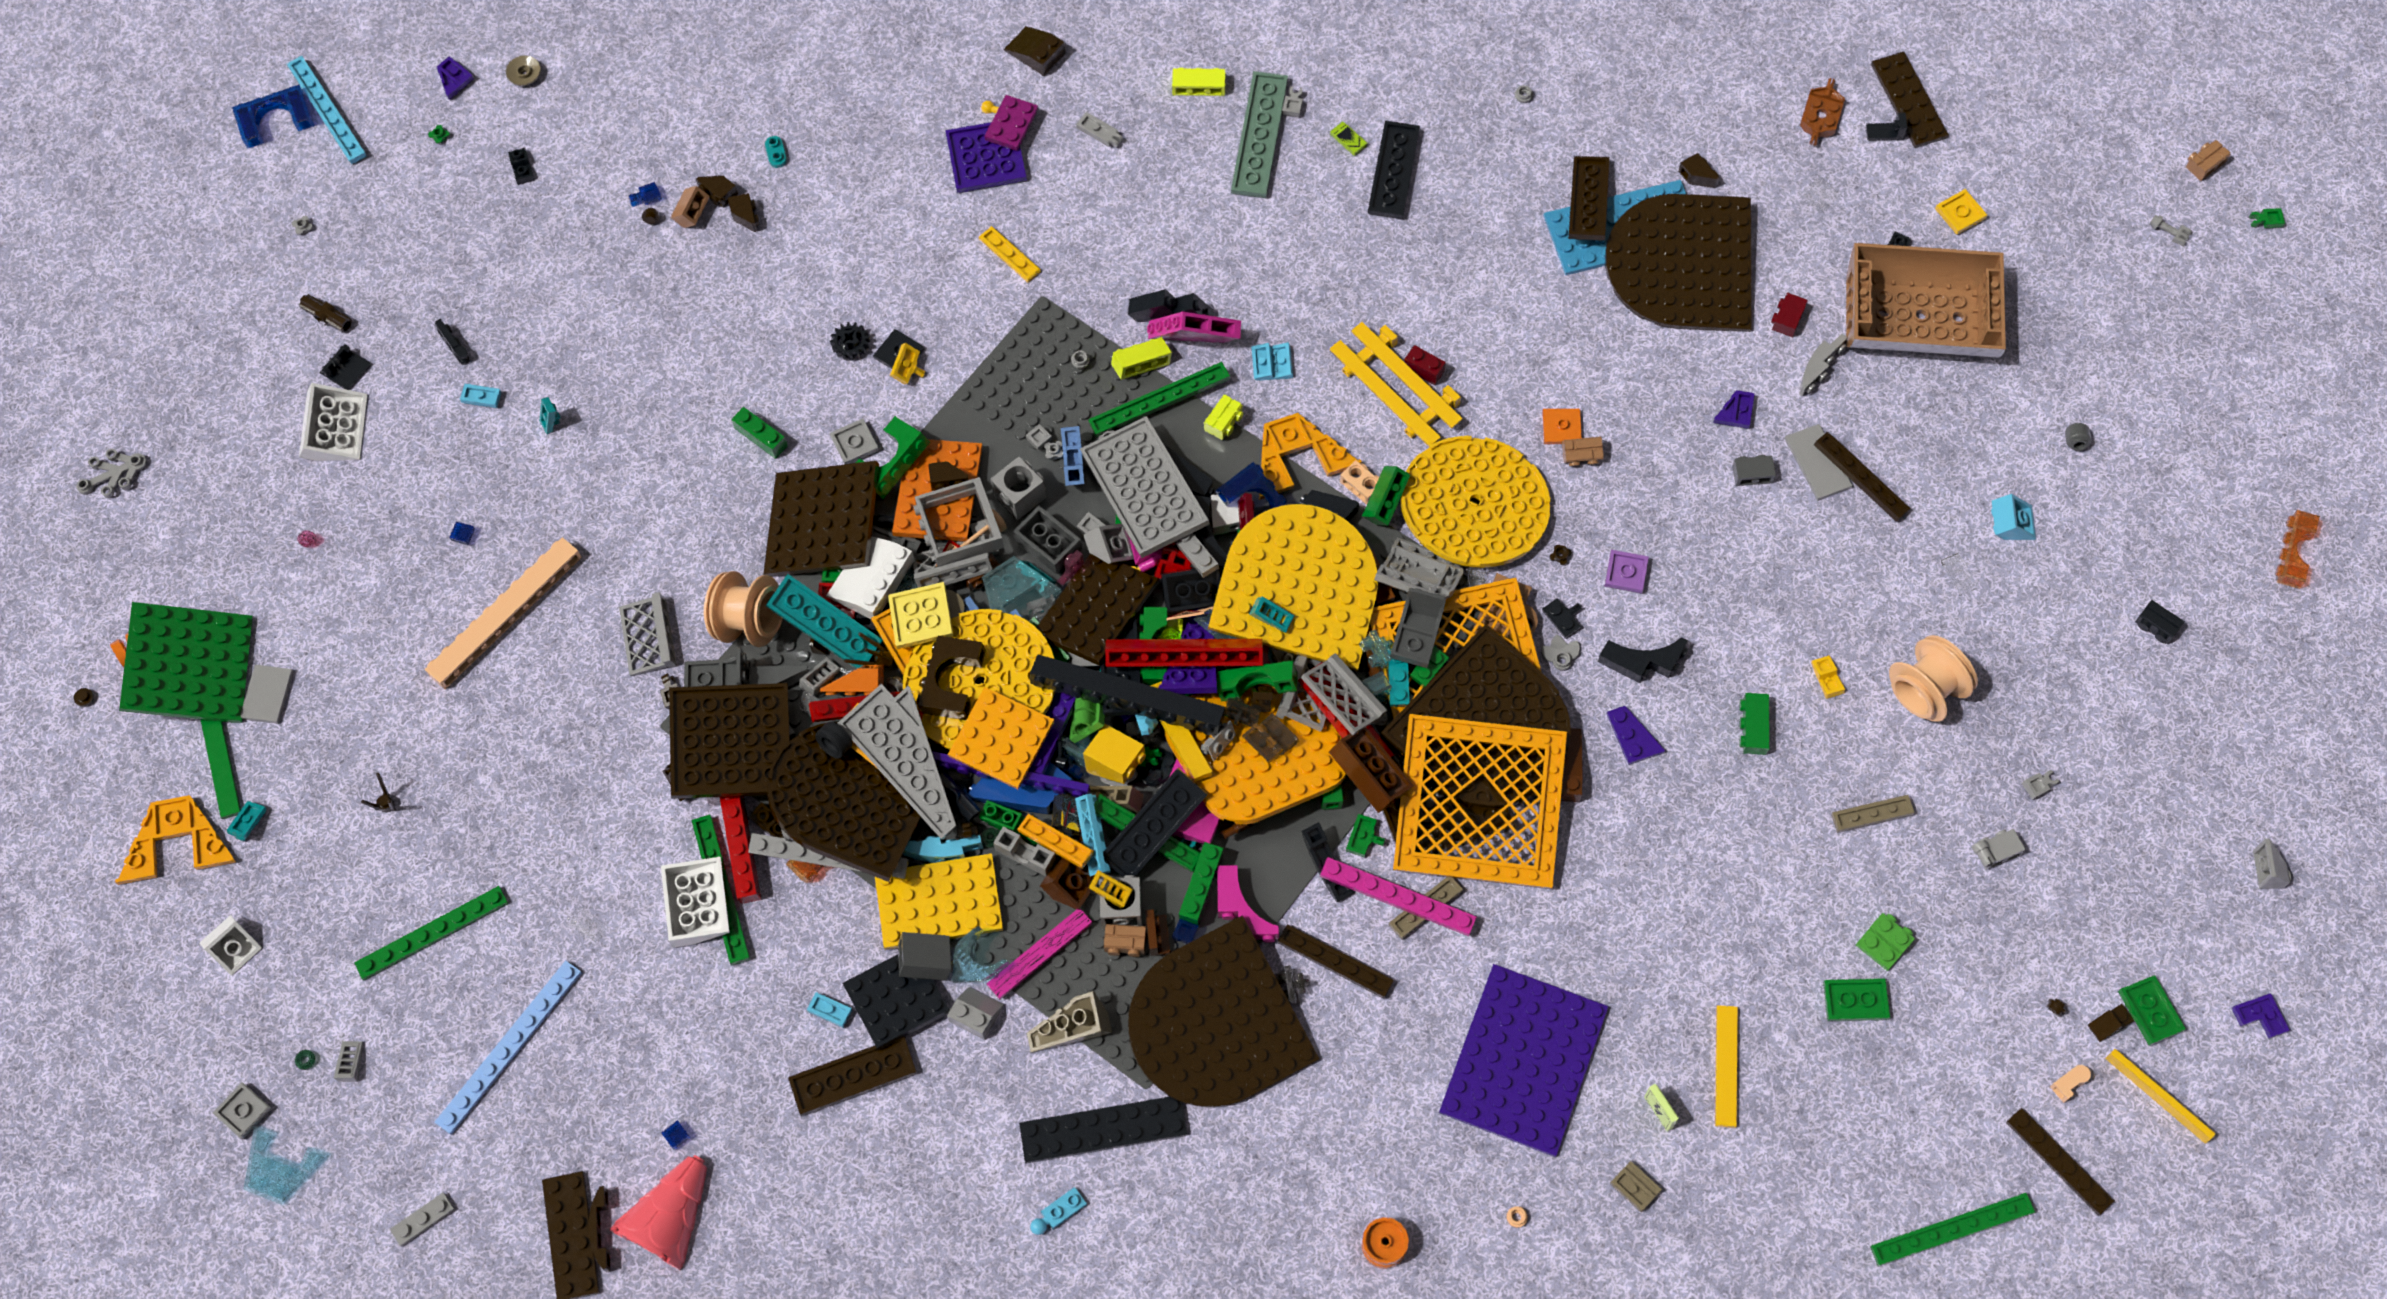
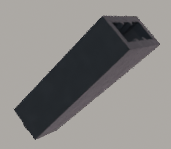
M1163 444L1193 495L1211 497L1215 491L1213 480Z

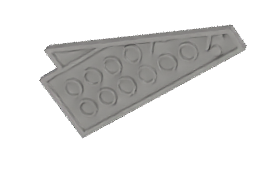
M880 684L837 724L847 732L853 742L943 840L957 825L912 690L907 686L894 698Z

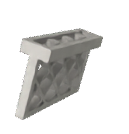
M985 535L979 536L972 543L985 540ZM959 541V542H955V543L960 546V545L963 544L965 541ZM945 546L938 547L940 553L943 552ZM930 550L915 554V561L913 562L914 579L918 588L941 582L948 585L993 572L989 553L936 567L935 564L932 567L929 566L932 560L929 553ZM926 559L923 563L917 562L918 560Z
M660 592L652 594L651 598L620 606L619 610L629 675L636 676L664 667H677L666 598ZM652 604L653 608L649 614L642 612L646 605ZM633 609L636 612L630 620L626 618L625 611ZM640 614L646 616L641 626L635 623ZM650 620H653L655 626L650 632L645 627ZM632 625H635L639 629L632 637L628 634V630ZM642 631L649 634L644 642L637 640ZM653 636L658 639L654 649L648 646ZM635 642L641 644L636 654L631 652V647ZM645 648H648L652 652L645 660L640 655ZM655 654L660 655V663H650ZM637 659L642 660L644 664L641 668L634 670L633 665Z
M1336 653L1331 655L1327 661L1304 673L1301 677L1352 735L1372 723L1379 722L1387 711ZM1326 668L1331 676L1323 674V669ZM1310 676L1319 678V683L1314 682ZM1323 680L1330 681L1331 686L1324 685ZM1336 683L1340 684L1343 690L1336 688ZM1324 691L1331 692L1332 697L1326 696ZM1336 694L1344 696V701L1336 699ZM1349 698H1350L1355 704L1349 703ZM1337 705L1343 706L1345 712L1340 711ZM1349 708L1357 710V715L1350 714ZM1350 719L1357 721L1358 726L1354 727Z
M1298 655L1294 662L1298 672V680L1305 672L1310 670L1307 666L1308 663L1317 666L1321 661ZM1297 681V691L1283 693L1276 717L1283 719L1284 716L1289 717L1320 732L1326 720V716L1321 714L1322 711L1317 707L1299 681ZM1304 692L1307 699L1301 701L1297 694ZM1310 703L1314 711L1307 712L1304 705ZM1299 707L1302 714L1298 715L1292 712V708ZM1316 714L1320 720L1319 724L1312 721L1310 716Z

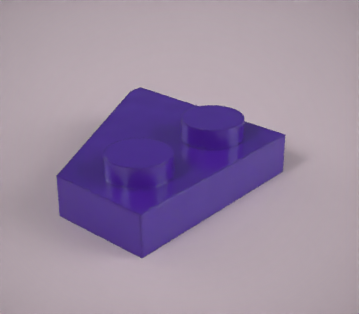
M450 56L437 66L445 94L449 100L474 80L473 75Z
M1736 390L1718 415L1714 417L1713 423L1749 429L1755 393Z

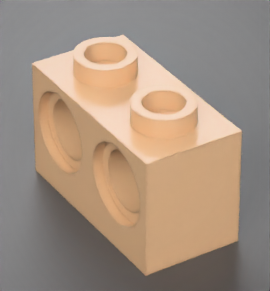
M1355 460L1340 475V483L1367 505L1379 476L1373 475L1369 472L1366 465L1360 464ZM1355 474H1356V475H1359L1360 477L1354 478V477H1352V475H1355ZM1372 486L1373 489H1367L1366 487Z

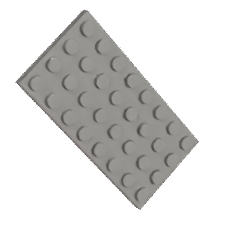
M1147 416L1080 448L1084 459L1141 558L1210 524Z

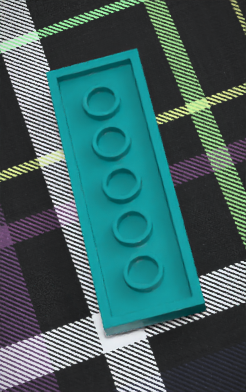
M789 574L785 576L765 605L843 660L869 661L872 654L865 652V648L876 651L877 648L858 635L859 632L878 644L882 642L880 637ZM848 663V664H850L851 666H853V667L856 668V669L859 668V667H861V666H863V665Z

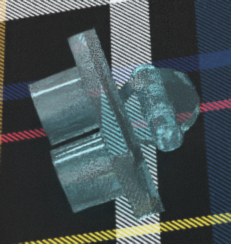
M1376 630L1370 631L1368 636L1359 643L1362 651L1366 652L1371 649L1373 655L1368 658L1372 668L1380 666L1383 669L1392 660L1390 654L1394 642L1392 640L1386 641L1384 636L1380 638Z

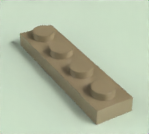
M1909 795L1835 811L1832 812L1831 816L1836 831L1839 833L1912 816L1915 812Z
M1446 877L1424 896L1448 904L1463 889L1452 877ZM1403 911L1389 922V926L1402 940L1424 923L1426 919Z

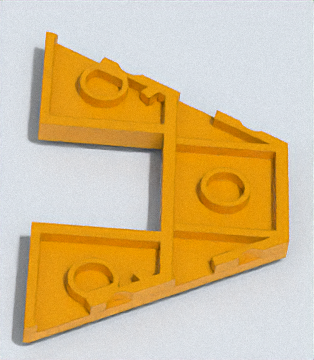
M1299 413L1265 423L1263 426L1259 500L1294 488V483L1281 459L1282 456L1313 447L1327 477L1345 471L1355 460L1360 464L1362 461L1349 454L1346 448L1339 446L1330 436L1324 435L1317 430L1314 424L1306 421Z
M190 795L150 803L147 815L141 823V830L133 840L129 849V856L125 858L123 862L125 865L115 883L121 885L157 878L156 841L192 834L193 859L196 870L236 863V860L195 800Z

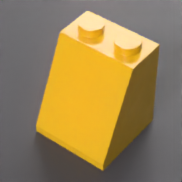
M1104 724L1083 752L1086 772L1122 784L1127 779L1132 778L1135 768L1138 764H1142L1146 757L1145 747L1142 743L1107 724Z

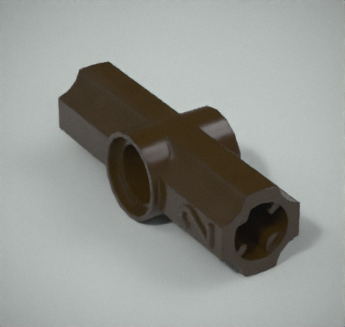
M310 294L303 295L300 299L299 307L313 315L317 321L324 322V325L328 324L342 333L351 327L352 320L340 313L332 304L326 301L323 303Z

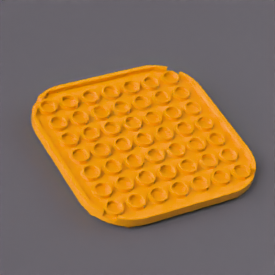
M1257 684L1254 686L1271 687L1273 695L1270 712L1251 711L1250 688L1243 693L1241 699L1223 702L1218 693H1197L1189 696L1224 706L1225 716L1222 724H1227L1230 720L1236 733L1234 739L1215 761H1212L1210 754H1203L1212 770V776L1196 781L1208 793L1203 800L1206 807L1223 821L1227 819L1234 821L1235 824L1256 823L1337 788L1346 778L1344 770L1329 753L1337 742L1342 739L1330 721L1326 718L1323 729L1320 732L1289 717L1284 716L1283 719L1276 717L1283 693L1278 694L1277 690L1269 684ZM1304 692L1297 694L1301 701L1307 699ZM1310 703L1304 705L1307 712L1314 711ZM1299 707L1292 708V712L1298 715L1302 714ZM1316 714L1310 716L1312 721L1319 724L1320 720ZM1189 730L1199 749H1201V745L1209 737L1212 738V735H1206L1201 731ZM1165 731V737L1170 748L1172 749L1173 753L1175 754L1176 758L1178 759L1186 774L1192 779L1183 761L1181 760L1178 752L1176 751L1174 745L1172 744L1169 736Z

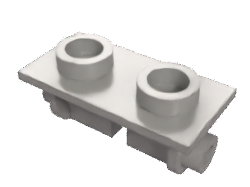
M1229 720L1227 724L1223 723L1217 736L1212 735V738L1209 737L1201 745V752L1204 755L1210 754L1212 761L1216 760L1236 736L1232 722Z

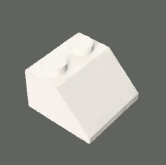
M231 915L200 942L204 950L231 976L262 949Z

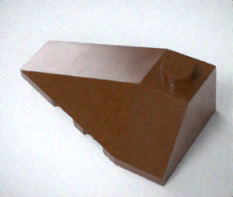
M1571 728L1570 745L1564 761L1561 801L1580 802L1582 797V729Z
M1081 836V837L1077 840V842H1079V843H1081V844L1084 845V843H1083V838H1082V836ZM1062 857L1047 874L1040 887L1053 900L1078 910L1090 894L1091 889H1089V886L1094 876L1089 875L1088 864L1082 869Z

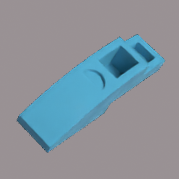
M975 834L972 835V838L949 839L945 843H941L940 837L929 836L922 841H910L903 855L923 862L936 863L965 858L964 853L983 849L980 835L976 836Z

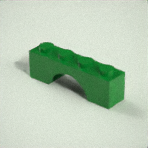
M1144 607V614H1140V626H1144L1143 632H1140V639H1157L1159 636L1167 633V607ZM1143 666V668H1140V679H1143V684L1151 686L1162 682L1164 673L1167 672V666Z
M1293 660L1263 664V666L1217 671V693L1223 702L1241 699L1247 689L1257 684H1269L1277 690L1278 694L1297 691L1298 672Z
M1204 842L1179 912V922L1199 927L1211 884L1218 873V866H1220L1224 856L1222 847Z

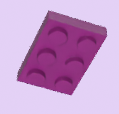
M1005 95L984 136L985 140L1018 151L1038 111V105Z

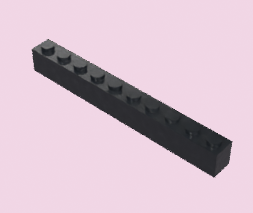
M1037 654L1030 672V684L1036 687H1044L1057 693L1062 692L1075 698H1083L1093 703L1105 704L1114 709L1126 710L1131 714L1137 713L1149 719L1162 720L1167 724H1176L1188 730L1194 729L1206 735L1217 736L1225 716L1224 706Z

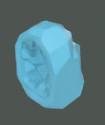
M1140 714L1135 715L1141 735L1147 736L1152 734L1158 724L1157 719H1149Z

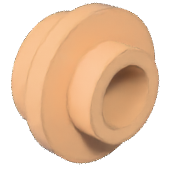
M1515 1206L1509 1209L1507 1221L1512 1227L1520 1228L1526 1224L1528 1215L1522 1207ZM1519 1214L1521 1216V1219L1519 1221L1514 1220L1513 1215Z

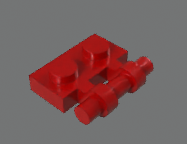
M1165 546L1162 549V553L1168 554V559H1159L1154 576L1161 579L1160 573L1194 567L1190 566L1191 562L1177 547ZM1175 557L1185 559L1184 564L1174 562Z

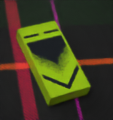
M1343 121L1330 131V135L1353 156L1367 147V142Z

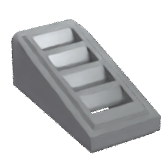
M826 657L800 679L799 687L813 698L820 692V688L827 685L836 676L841 668ZM826 666L831 672H828L824 667Z
M342 1041L334 1079L338 1082H358L363 1048L362 1041ZM347 1047H357L356 1051H346ZM346 1055H355L354 1058H345ZM345 1062H353L352 1065H344ZM343 1070H351V1073H343Z

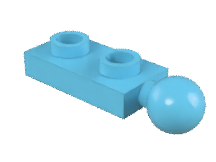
M1074 1187L1041 1211L1044 1218L1034 1219L1030 1224V1229L1035 1235L1043 1234L1048 1224L1052 1229H1055L1084 1208L1087 1203Z

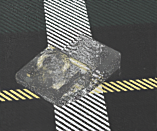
M1467 566L1468 587L1487 584L1488 567Z

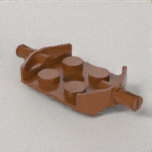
M1832 78L1828 79L1826 87L1810 89L1801 119L1800 127L1804 132L1811 134L1809 143L1812 145L1813 140H1815L1813 146L1817 145L1818 138H1827L1835 134L1845 97L1833 89L1835 79L1831 83ZM1823 112L1826 114V117L1821 118L1817 113Z

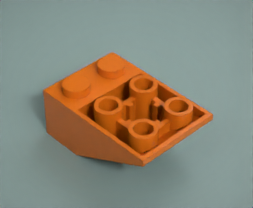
M863 665L820 688V692H825V695H837L840 692H845V695H857L856 692H864V695H869L880 684L884 686L883 665Z

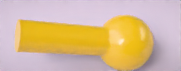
M989 100L984 101L981 105L982 112L986 114H996L999 109Z

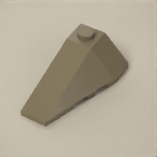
M1092 991L1071 999L1070 1003L1063 1008H1059L1050 1018L1043 1020L1028 1031L1027 1037L1030 1052L1034 1053L1112 1033L1107 1010L1096 993Z

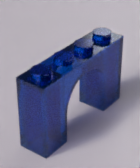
M300 84L232 107L242 141L247 149L264 144L260 131V121L265 114L272 110L283 109L290 112L298 132L315 126L305 93Z
M1254 461L1215 491L1226 506L1246 492H1257L1263 495L1269 502L1270 509L1287 505L1284 496L1277 493L1274 489V483L1264 476L1263 469L1260 465L1255 464Z

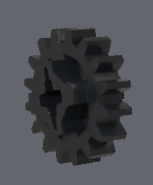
M847 322V326L840 324L841 329H834L835 334H831L832 340H830V344L837 357L843 356L844 360L850 357L852 361L854 356L860 358V353L866 354L865 348H870V337L868 331L864 330L863 325L858 327L857 322H855L852 326Z

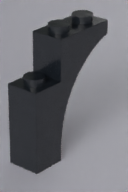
M1164 289L1129 298L1128 315L1136 322L1158 319L1179 312L1214 316V310L1194 293L1175 298Z
M1194 495L1210 523L1211 497ZM1209 524L1193 532V534L1217 561L1219 570L1223 573L1228 554L1218 545Z
M1681 637L1666 647L1654 650L1630 649L1608 640L1599 655L1598 662L1638 683L1642 678L1646 679L1650 669L1669 678L1671 673L1675 674L1680 666L1677 662L1680 657L1684 659L1689 649L1686 647L1688 640Z

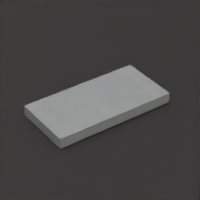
M1820 424L1785 436V441L1817 501L1852 488L1849 478L1814 446V443L1824 435Z

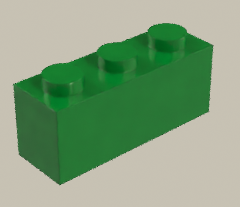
M744 406L731 419L735 430L775 459L788 447L786 439L782 434Z
M1384 466L1362 517L1375 525L1388 526L1410 478V474L1397 466Z
M1745 693L1743 699H1740L1739 711H1743V717H1740L1739 729H1743V736L1740 735L1739 747H1743V754L1767 755L1769 750V694Z

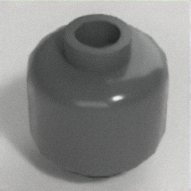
M2074 423L2068 426L2065 430L2067 446L2076 451L2087 448L2091 443L2089 427L2084 423Z

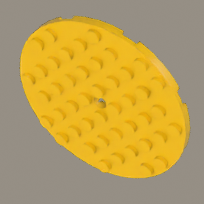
M1457 436L1440 440L1430 445L1428 449L1421 454L1419 453L1412 460L1406 470L1410 474V478L1400 498L1402 514L1410 531L1428 550L1455 564L1486 568L1511 563L1526 555L1536 546L1545 532L1550 517L1549 490L1534 464L1531 465L1523 457L1524 455L1515 448L1487 437L1479 439L1472 438V436ZM1476 498L1480 503L1477 505L1470 500Z
M970 610L959 613V616L951 619L954 634L952 638L982 642L986 652L981 668L955 665L946 669L939 679V687L947 692L968 695L971 701L968 716L984 687L1045 715L1053 701L1055 692L1048 688H1039L1030 684V672L1037 654L1055 659L1042 633L1024 618L1015 614L1004 613L1002 610ZM936 640L916 645L912 651L913 655L905 667L903 690L907 686L911 688L916 705L917 697L923 689L922 680L927 675V663L933 654L932 645ZM978 677L985 678L984 684H975V680ZM923 714L922 717L927 738L949 750L966 720Z

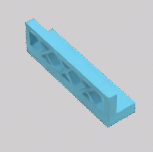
M1086 794L1075 798L1084 846L1094 852L1087 862L1089 875L1095 876L1097 870L1107 874L1110 873V867L1104 861L1103 851L1106 849L1101 819L1096 816L1094 808L1097 798L1096 795Z

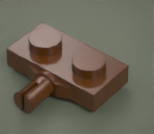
M1255 823L1234 824L1229 829L1222 831V834L1226 839L1252 827Z

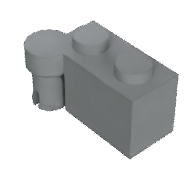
M2004 829L1996 833L1995 837L1991 839L1985 837L1971 847L1975 855L1979 857L1985 870L2019 857L2026 850L2014 829L2010 831Z

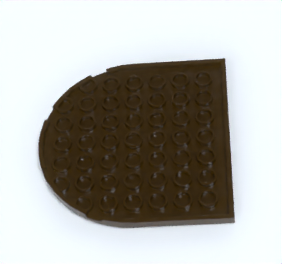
M1663 194L1650 197L1632 206L1615 223L1605 249L1606 274L1615 295L1632 313L1641 319L1645 318L1654 322L1658 326L1674 329L1751 332V197Z
M1487 624L1466 643L1381 732V735L1404 756L1409 714L1565 731L1567 736L1564 761L1571 738L1569 714L1557 688L1540 670ZM1427 737L1426 743L1430 741L1432 737ZM1437 739L1428 745L1435 754L1443 748ZM1441 739L1445 743V745L1452 741L1449 739ZM1461 741L1465 747L1472 743L1467 741ZM1457 742L1448 747L1454 756L1463 750ZM1480 743L1485 750L1492 745ZM1477 744L1468 749L1474 758L1482 753ZM1500 745L1505 752L1511 748V746ZM1496 746L1488 751L1493 760L1502 755ZM1516 748L1507 754L1514 763L1522 757ZM1520 748L1524 754L1531 750L1529 748ZM1427 749L1425 751V761L1432 757ZM1446 750L1437 756L1443 764L1452 759ZM1536 751L1527 756L1533 765L1542 759ZM1466 753L1457 758L1463 767L1472 761ZM1486 755L1477 760L1483 769L1491 764ZM1505 757L1497 762L1503 771L1511 766ZM1435 758L1427 764L1433 773L1441 767ZM1525 759L1516 765L1522 773L1531 768ZM1455 761L1446 767L1452 775L1461 769ZM1543 762L1536 767L1541 774L1543 773ZM1474 763L1466 769L1472 777L1481 772ZM1494 765L1486 771L1492 780L1501 774ZM1424 768L1423 773L1429 777L1430 774ZM1514 768L1506 773L1512 782L1520 776ZM1444 769L1435 775L1442 784L1450 778ZM1534 770L1525 776L1531 784L1540 779ZM1464 772L1455 777L1461 786L1470 780ZM1483 774L1454 796L1461 801L1477 806L1504 807L1507 805V802ZM1503 776L1495 782L1501 791L1509 785ZM1523 778L1514 784L1521 793L1529 787ZM1453 780L1444 786L1450 794L1459 789ZM1542 781L1534 786L1539 793L1541 792ZM1512 787L1504 792V795L1510 802L1518 796ZM1531 789L1523 796L1528 800L1536 794ZM1519 798L1516 802L1513 803V805L1524 801L1521 798Z
M826 723L801 731L797 737L784 744L770 767L767 796L769 806L777 823L790 838L806 849L890 882L921 816L880 770L851 748L841 758H834L828 755L819 746L815 737L817 731Z
M1243 915L1161 958L1144 975L1131 1000L1128 1014V1033L1130 1046L1138 1066L1148 1080L1164 1092V1094L1188 1105L1220 1107L1240 1102L1319 1060L1316 1051Z

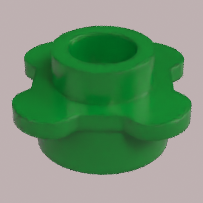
M437 125L433 131L428 133V136L433 138L435 143L439 144L446 140L449 136V131L444 130L442 125Z

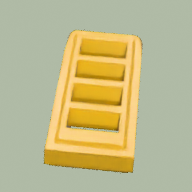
M1097 870L1089 886V889L1120 908L1125 906L1133 890ZM1101 877L1103 881L1100 887L1097 888L1096 885ZM1109 882L1110 884L1106 892H1104L1103 888L1105 884ZM1114 885L1116 888L1113 894L1110 895L1109 893ZM1119 890H1121L1122 893H1121L1119 899H1117L1116 896H1117Z

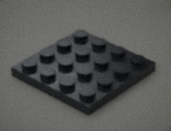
M898 954L842 983L877 1050L947 1015L950 1011L933 979L899 977Z

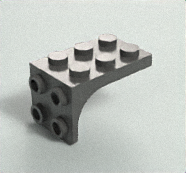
M1409 588L1390 658L1428 668L1446 597L1418 588Z
M741 647L737 648V656L730 659L686 661L684 666V687L749 684L747 672L750 669V661L747 660V655L743 653Z

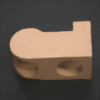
M2078 1065L2054 1082L2050 1088L2065 1103L2074 1095L2071 1091L2073 1088L2084 1085L2090 1079V1070L2084 1065Z

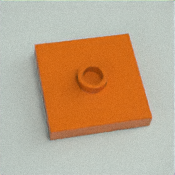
M1580 408L1542 410L1544 444H1562L1563 440L1581 438Z

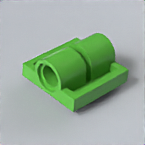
M1083 698L1075 699V708L1071 715L1070 740L1077 743L1104 726L1103 704L1093 703Z

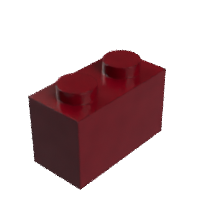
M1787 292L1785 298H1781L1777 308L1780 309L1779 312L1774 313L1772 317V330L1793 338L1808 300Z
M1416 345L1411 348L1404 359V362L1420 378L1433 385L1437 384L1445 372V361Z

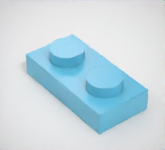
M464 384L460 401L465 404L497 408L502 392L498 388Z
M816 992L807 1008V1012L844 1028L852 1008Z

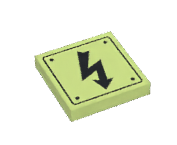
M1654 1084L1648 1088L1644 1098L1668 1132L1674 1128L1679 1117L1658 1086Z

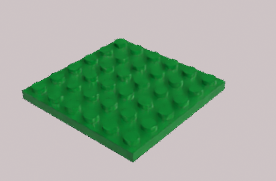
M132 602L119 711L241 723L253 615Z

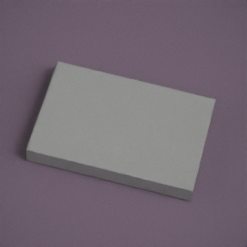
M255 665L241 711L242 720L279 724L294 671L287 668Z

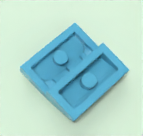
M1289 342L1271 346L1269 343L1251 346L1255 380L1293 378L1291 345Z

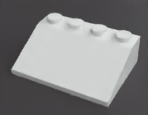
M311 383L306 396L299 458L315 461L360 460L367 394Z
M871 536L868 566L843 569L826 595L827 598L871 619L883 611L889 602L888 595L894 594L915 561L913 552L895 542Z
M721 857L661 866L668 939L672 948L697 944L730 933Z

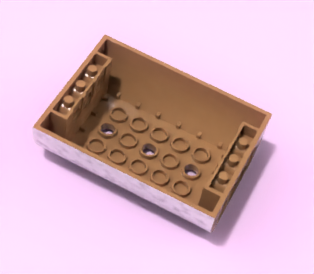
M1854 243L1846 278V337H1848L1846 346L1866 349L2001 357L2006 350L2004 253ZM1879 311H1886L1888 316H1881ZM1921 313L1925 318L1919 319L1916 314ZM1953 316H1960L1962 321H1955Z

